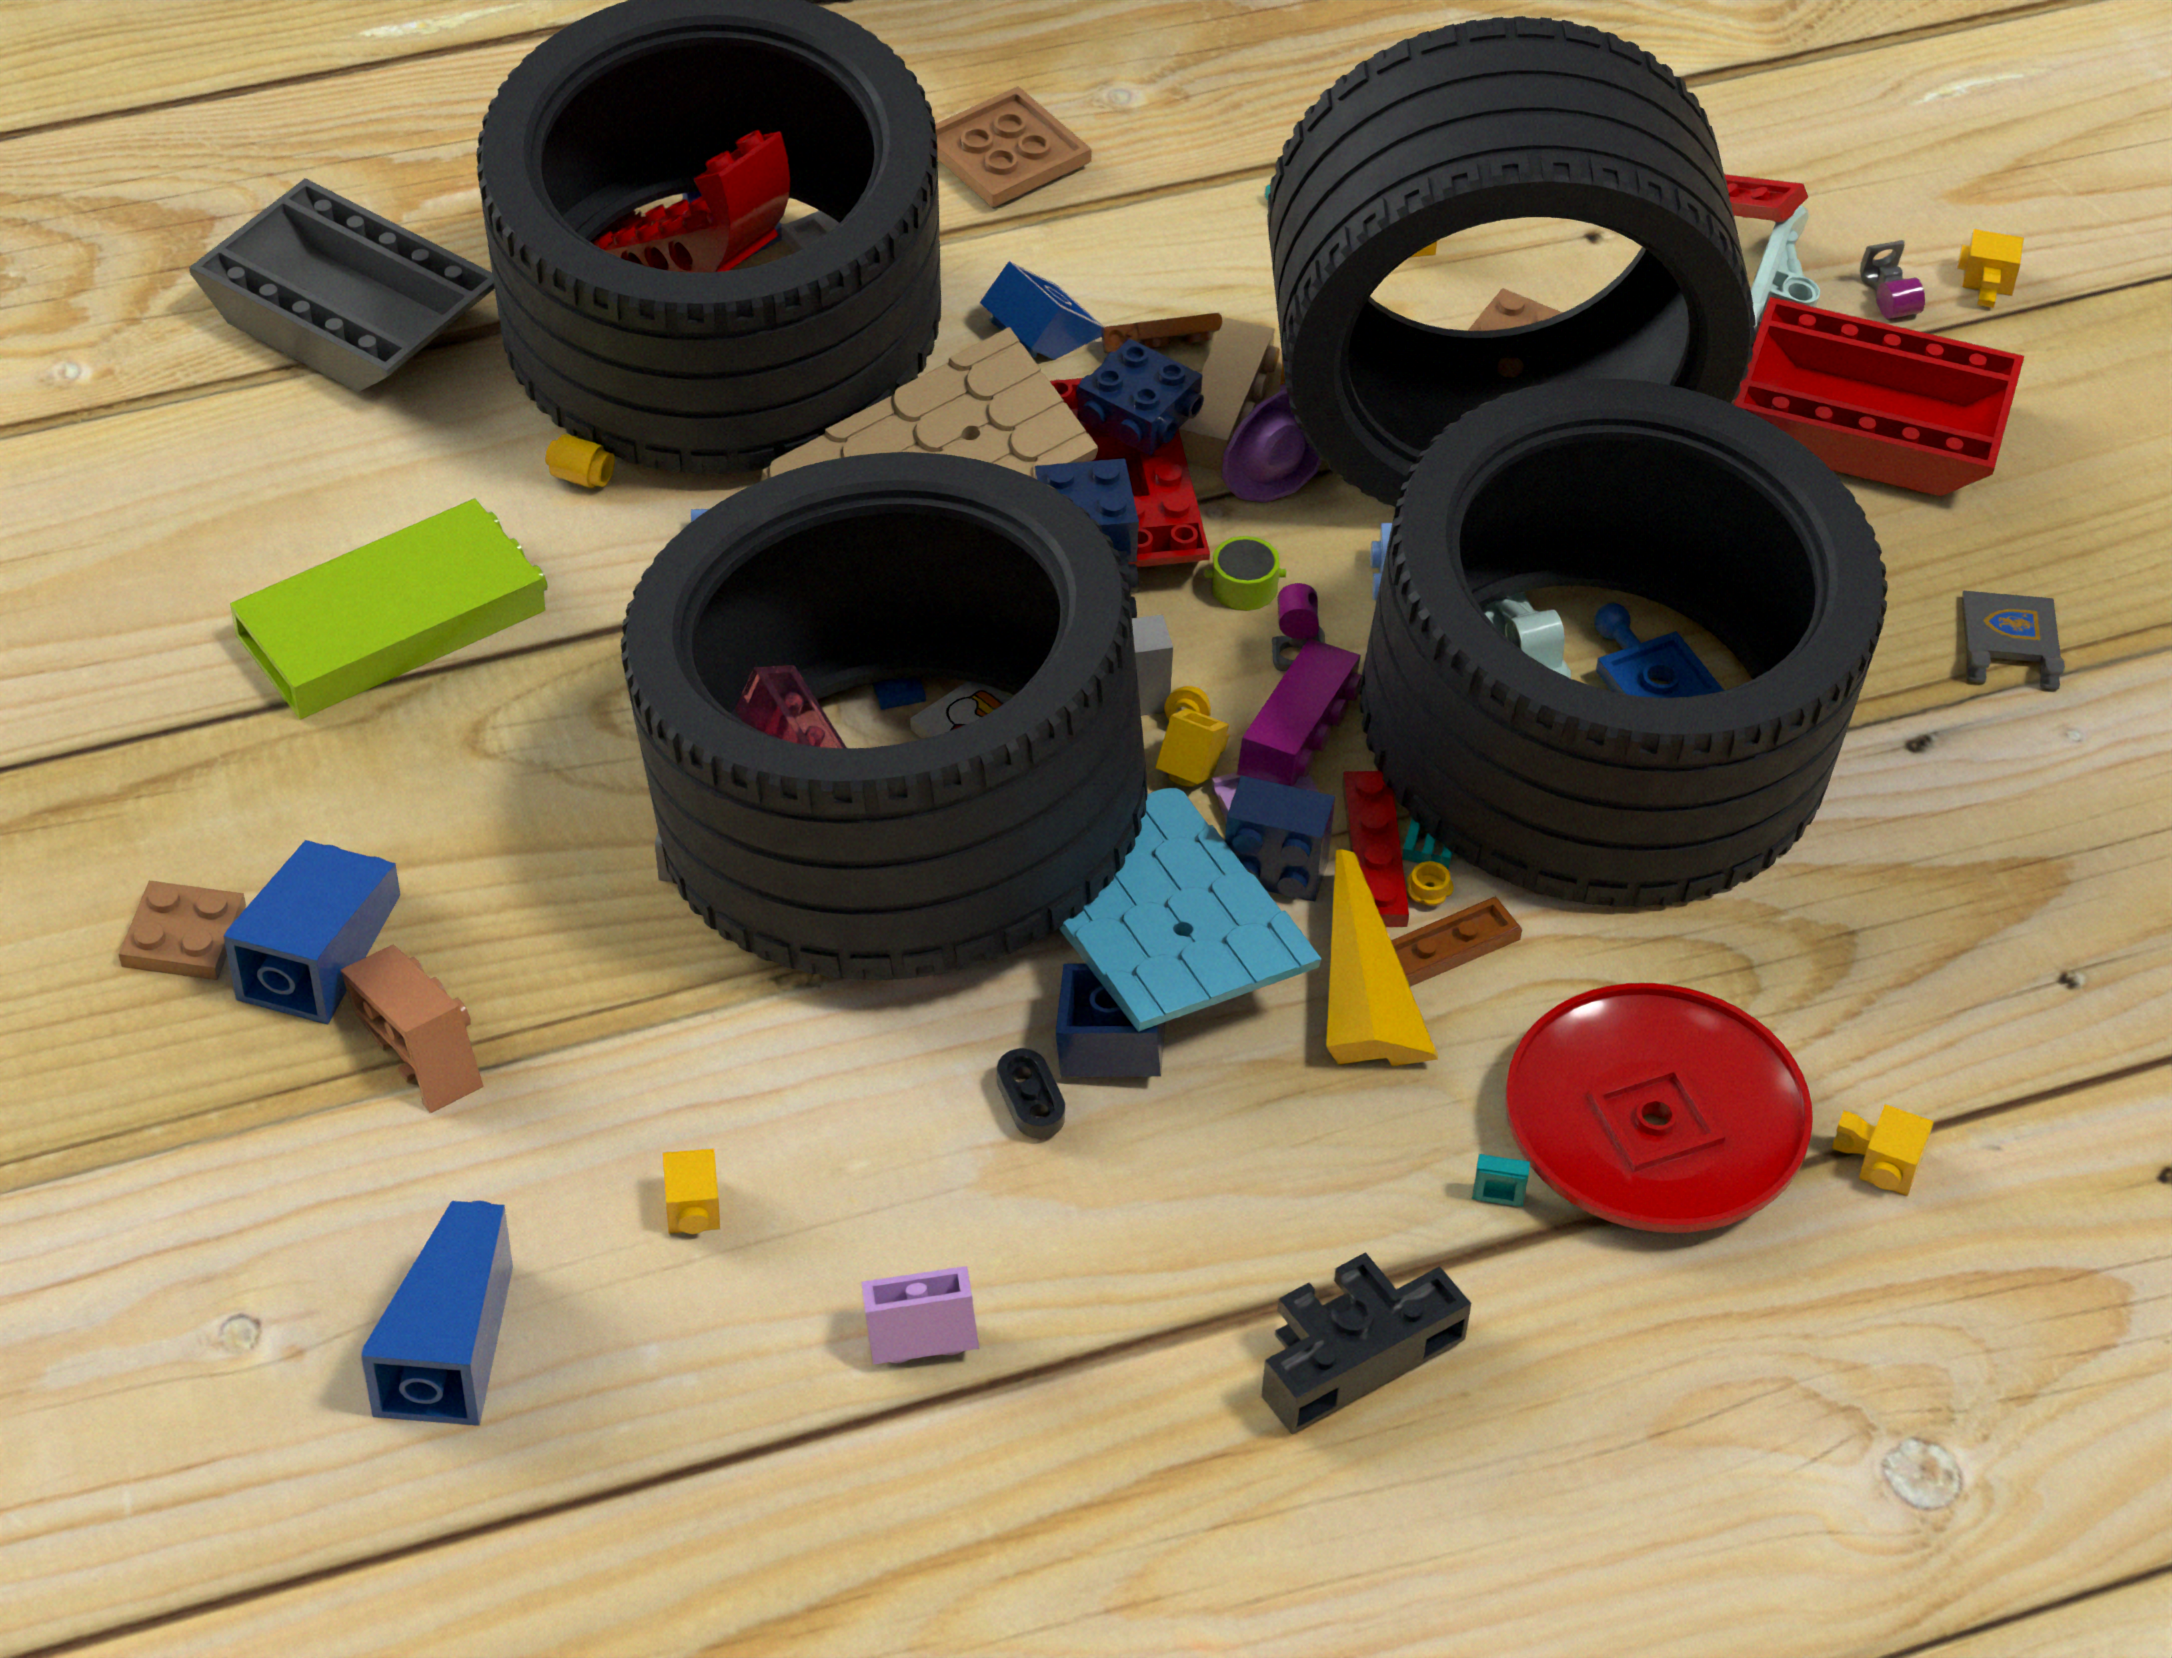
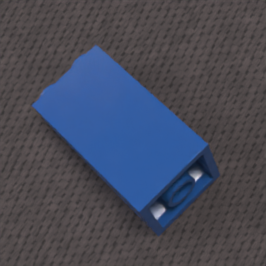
M305 840L231 924L223 936L236 1000L328 1025L347 992L341 969L366 958L400 897L396 863L386 861L377 856L370 857L346 851L334 845H323Z
M451 1201L363 1346L361 1358L372 1417L480 1426L513 1270L505 1205L491 1204L486 1201Z

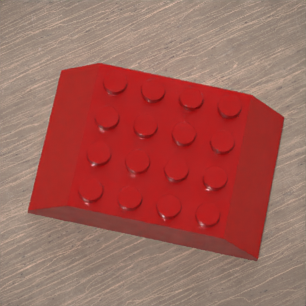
M1769 297L1752 348L1753 356L1752 361L1748 364L1749 371L1746 379L1740 384L1741 391L1735 399L1734 405L1755 414L1792 436L1807 447L1815 456L1819 457L1832 471L1900 486L1918 492L1943 496L1993 475L2024 355Z

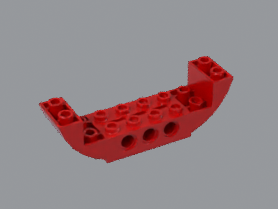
M759 130L751 132L736 142L738 149L731 154L727 151L707 161L705 165L708 170L694 179L702 196L690 204L687 199H683L666 209L661 204L643 214L640 209L633 210L607 226L590 243L624 260L647 267L689 273L729 271L778 236L775 227L784 216L789 200L790 188L788 158L780 131L762 135Z

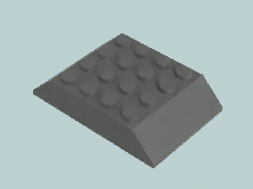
M306 178L189 267L191 276L228 324L357 392L388 377L495 289L492 272Z

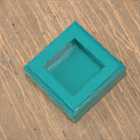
M1479 1154L1472 1199L1523 1207L1530 1162Z

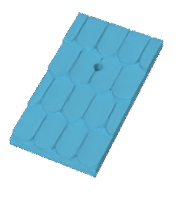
M1177 787L1160 789L1148 794L1146 813L1141 818L1142 829L1140 835L1135 838L1136 844L1132 852L1125 856L1124 866L1114 874V880L1109 886L1103 888L1098 893L1099 896L1092 903L1086 904L1082 912L1064 921L1063 926L1059 928L1137 1031L1319 968L1322 959L1287 912L1280 910L1255 875L1245 869L1214 826L1208 825L1182 790L1177 789Z

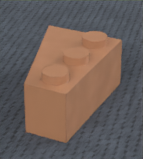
M392 944L341 969L353 1011L383 1051L393 1047L405 1064L398 1067L399 1072L406 1082L414 1078L418 1080L423 1096L422 1103L430 1114L484 1087L466 1029L471 1024V1019L465 1005L459 998L452 999L446 993L437 977L430 979L414 956L408 958Z

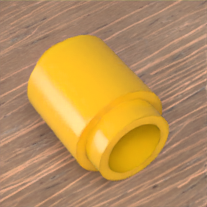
M562 434L557 440H553L549 444L545 455V462L549 465V472L552 476L588 488H594L595 486L605 487L610 481L615 467V456L613 453L604 451L603 445L572 435Z

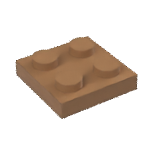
M149 880L119 952L121 966L218 980L227 957L223 936L246 908L244 893Z

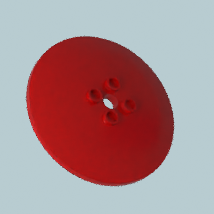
M1625 983L1610 985L1584 992L1558 1004L1534 1023L1520 1041L1509 1066L1505 1091L1507 1119L1513 1138L1526 1161L1530 1162V1167L1549 1187L1573 1205L1592 1215L1629 1228L1652 1232L1685 1233L1711 1230L1730 1225L1762 1210L1773 1202L1798 1174L1805 1159L1812 1133L1813 1113L1809 1089L1802 1071L1785 1045L1767 1027L1742 1009L1707 993L1668 984ZM1654 1114L1665 1118L1668 1123L1660 1126L1652 1125L1645 1121L1643 1116Z

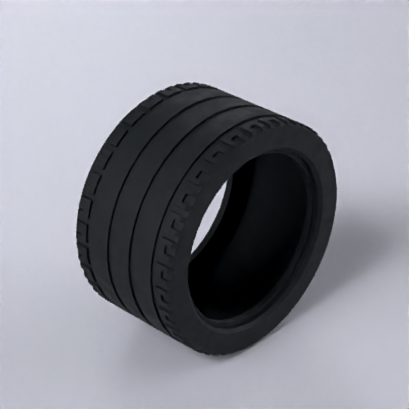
M627 0L592 13L555 33L548 40L539 44L533 52L527 54L522 59L520 65L508 74V79L500 85L497 97L491 100L488 106L489 112L484 115L482 121L483 130L478 136L479 147L477 148L476 156L478 163L477 174L505 352L508 354L510 367L515 371L518 383L525 386L526 395L530 400L536 401L537 408L542 413L549 414L552 422L558 427L565 428L569 435L603 445L604 451L613 453L614 456L622 458L627 462L645 465L650 468L693 474L750 472L769 467L776 458L825 434V429L894 395L899 387L917 379L918 374L924 371L927 365L926 357L933 352L934 340L937 339L939 333L938 323L941 321L936 124L932 116L930 102L925 100V91L922 85L917 83V77L913 71L906 69L905 61L900 56L894 54L893 49L887 44L882 43L875 34L834 11L803 0ZM757 130L762 135L778 131L782 135L789 166V198L812 206L839 223L816 242L781 259L755 267L712 273L667 271L647 267L624 260L590 243L607 226L639 207L670 196L700 191L694 179L708 170L705 163L721 153L729 151L731 154L738 149L736 142L740 138Z
M1515 16L1514 18L1494 17L1478 21L1470 20L1455 25L1450 24L1430 32L1420 33L1418 36L1410 39H1404L1386 50L1375 53L1367 61H1362L1347 75H1342L1337 79L1332 88L1326 89L1320 95L1318 102L1306 110L1304 113L1305 118L1298 121L1293 128L1294 135L1291 139L1286 140L1282 148L1283 155L1278 157L1275 165L1276 175L1271 178V193L1268 194L1267 214L1286 391L1289 396L1291 411L1295 414L1296 423L1299 429L1304 430L1305 440L1309 446L1315 448V454L1321 460L1327 461L1329 468L1335 474L1342 475L1345 482L1358 487L1365 495L1374 497L1383 504L1396 507L1402 484L1407 480L1408 471L1412 465L1416 464L1419 454L1429 449L1430 441L1436 435L1442 434L1446 426L1450 423L1458 422L1461 415L1468 411L1476 410L1479 405L1526 387L1573 379L1616 378L1657 382L1681 387L1731 403L1738 397L1741 391L1740 382L1746 379L1749 371L1748 364L1752 361L1753 351L1751 345L1755 342L1756 333L1754 326L1756 321L1747 271L1713 128L1709 125L1707 114L1704 108L1700 107L1695 94L1687 92L1686 83L1681 77L1674 76L1673 70L1668 65L1659 64L1656 61L1655 55L1649 51H1641L1639 45L1631 41L1625 42L1613 33L1601 32L1596 27L1589 25L1581 26L1574 24L1572 21L1552 20V18L1541 17L1538 19L1526 18V16ZM1526 217L1571 219L1615 231L1642 246L1626 269L1608 286L1590 299L1551 318L1513 328L1466 331L1431 326L1401 316L1370 297L1373 291L1394 269L1423 248L1456 232L1501 220ZM1502 358H1518L1523 362L1524 369L1516 377H1504L1497 370L1499 360Z
M1589 378L1564 380L1526 387L1513 393L1501 395L1493 401L1485 402L1479 405L1476 410L1468 411L1461 415L1458 422L1450 423L1443 429L1442 434L1436 435L1430 441L1429 449L1419 454L1416 464L1411 466L1408 471L1407 480L1402 484L1389 536L1360 685V712L1363 713L1362 728L1363 732L1367 734V747L1375 754L1374 764L1377 770L1383 773L1382 779L1386 786L1393 789L1398 803L1409 811L1410 817L1415 822L1420 823L1430 836L1444 844L1445 848L1458 854L1471 865L1479 867L1486 871V873L1499 877L1520 888L1523 887L1538 894H1545L1570 902L1575 901L1589 905H1609L1611 907L1671 905L1679 901H1693L1695 898L1703 895L1711 896L1719 893L1721 889L1733 888L1738 885L1739 881L1751 879L1758 875L1761 868H1769L1775 863L1777 855H1785L1791 849L1793 842L1799 841L1803 836L1806 825L1812 823L1824 798L1885 620L1884 615L1887 608L1885 596L1888 590L1887 581L1884 579L1886 567L1880 560L1882 550L1880 544L1874 539L1875 531L1866 521V514L1862 507L1856 503L1851 491L1807 447L1755 414L1703 393L1657 382L1633 379ZM1555 586L1599 587L1641 596L1685 615L1717 637L1745 667L1752 681L1712 694L1679 698L1640 697L1604 690L1571 679L1533 659L1509 641L1493 625L1481 608L1512 594Z
M892 452L855 455L827 460L770 477L719 502L666 544V547L656 555L652 565L642 574V581L636 585L633 591L634 599L628 603L626 608L627 617L623 620L622 625L624 636L621 638V657L658 833L663 843L662 848L666 867L669 869L673 883L678 885L679 894L683 900L689 902L690 909L695 914L702 915L704 923L708 927L718 930L721 937L734 941L742 950L755 953L761 959L773 961L786 968L834 978L897 980L945 974L987 963L1011 954L1063 926L1064 921L1082 912L1086 904L1092 903L1099 896L1098 893L1103 888L1109 886L1114 880V874L1124 866L1125 856L1132 852L1136 844L1135 838L1140 835L1142 829L1141 818L1146 813V800L1148 796L1129 586L1125 568L1121 566V557L1118 551L1114 549L1110 537L1102 533L1100 524L1096 520L1091 519L1090 514L1084 508L1076 506L1071 498L1059 493L1057 489L1018 471L997 464L955 455ZM904 678L957 679L992 686L1014 695L1006 703L974 722L929 738L897 745L871 748L815 747L797 744L766 734L768 730L782 719L816 700L850 688L885 680Z

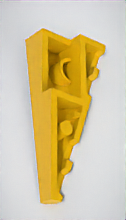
M1343 849L1336 850L1326 1047L1338 1065L1387 1058L1392 1066L1438 1060V1052L1430 1038L1422 1013L1411 992L1408 979L1374 902L1373 894L1360 868L1359 860L1354 852Z

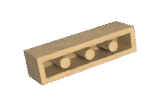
M1225 317L1201 372L1203 374L1201 392L1204 396L1203 406L1195 418H1189L1179 428L1187 464L1222 472L1224 451L1241 421L1256 407V399L1263 400L1268 383L1267 372L1274 373L1280 349L1273 346L1275 328Z

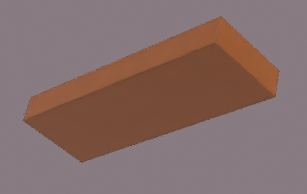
M1495 896L1391 941L1408 979L1409 987L1519 941L1522 928Z

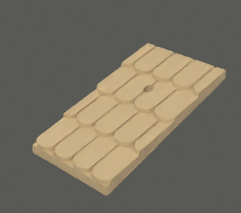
M1008 327L949 357L948 363L899 387L894 395L825 429V434L776 458L769 467L762 470L761 481L796 468L827 460L855 455L892 452L936 453L973 458L997 464L1034 478L1035 466L1092 461L1096 458L1098 446L1090 435L1086 433V430L1068 405L1063 402L1062 397L1045 374L1041 372L1040 367L1023 344H1020L1012 329Z

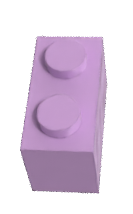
M967 1266L862 1282L873 1365L887 1362L903 1363L914 1358L940 1354L956 1355L963 1351L979 1349Z

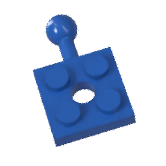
M1608 603L1600 607L1596 612L1594 625L1597 632L1604 638L1615 639L1623 649L1600 657L1597 660L1596 672L1612 692L1640 697L1679 698L1724 691L1677 631L1641 643L1630 629L1631 618L1625 607L1617 603ZM1656 678L1660 681L1670 683L1666 685H1660L1652 682L1650 679Z

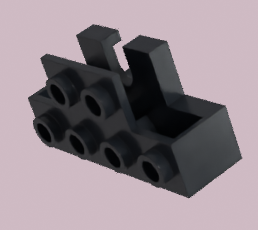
M1365 1252L1335 1268L1334 1281L1344 1292L1343 1295L1322 1305L1315 1297V1288L1308 1282L1278 1299L1277 1311L1288 1324L1275 1330V1336L1286 1349L1265 1360L1261 1397L1292 1435L1466 1339L1471 1302L1440 1266L1396 1289Z

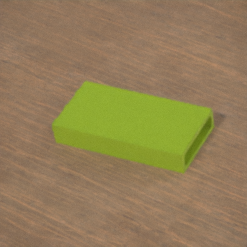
M474 498L231 602L230 607L236 637L299 720L546 611L544 591L547 590L548 585L540 567L537 565L532 566L525 558L519 542L515 538L509 539L503 532L497 516L492 511L487 513L477 499Z

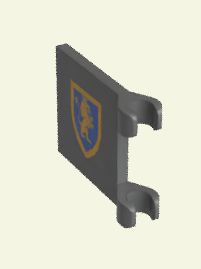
M1963 590L1962 608L1967 649V681L1985 683L1987 678L1986 668H1989L1991 658L2040 662V686L2042 688L2059 689L2060 675L2064 672L2065 663L2060 655L2054 598Z

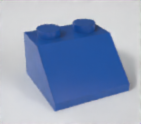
M1008 261L979 302L992 314L989 321L1000 330L1010 327L1018 337L1020 344H1023L1032 357H1036L1038 353H1041L1055 360L1102 337L1101 328L1104 326L1057 284Z

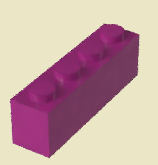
M1309 638L1243 735L1236 775L1292 787L1300 776L1306 778L1312 768L1315 752H1323L1327 746L1331 727L1333 725L1340 726L1347 710L1348 701L1355 702L1360 694L1362 675L1358 674L1361 655Z

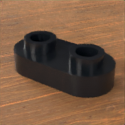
M1026 1048L1013 1049L1002 1055L997 1064V1085L1017 1128L1026 1136L1038 1139L1048 1138L1057 1134L1065 1122V1101L1043 1056L1034 1050ZM1018 1079H1026L1023 1082L1016 1081Z

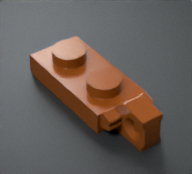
M1211 313L1102 327L1104 353L1116 352L1129 338L1136 342L1144 340V344L1148 348L1169 346L1170 337L1185 335L1187 343L1212 340L1211 332L1219 331L1222 326V314Z

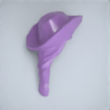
M1285 383L1280 385V392L1258 404L1241 421L1224 451L1222 479L1228 489L1239 499L1267 503L1295 493L1317 473L1322 461L1315 454V448L1309 446L1305 440L1304 430L1299 429L1296 423L1295 414L1292 413Z

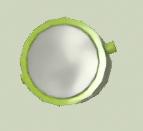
M1239 536L1220 543L1214 550L1212 569H1205L1204 577L1212 578V594L1221 604L1235 610L1250 611L1260 609L1272 602L1278 593L1279 578H1286V569H1279V553L1269 542L1258 537Z

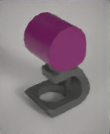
M1904 240L1867 246L1860 264L1861 279L1865 284L1877 290L1876 303L1882 315L1887 319L1919 314L1923 312L1925 307V293L1920 280L1916 277L1904 279L1902 276L1903 271L1901 267H1898L1905 248ZM1884 250H1892V252L1884 258L1876 260L1873 259L1878 253Z
M1294 583L1287 585L1278 594V623L1280 630L1286 635L1272 638L1273 664L1278 671H1287L1294 661L1286 659L1280 654L1283 649L1288 647L1302 649L1309 638L1325 643V632L1319 626L1317 592L1307 584Z

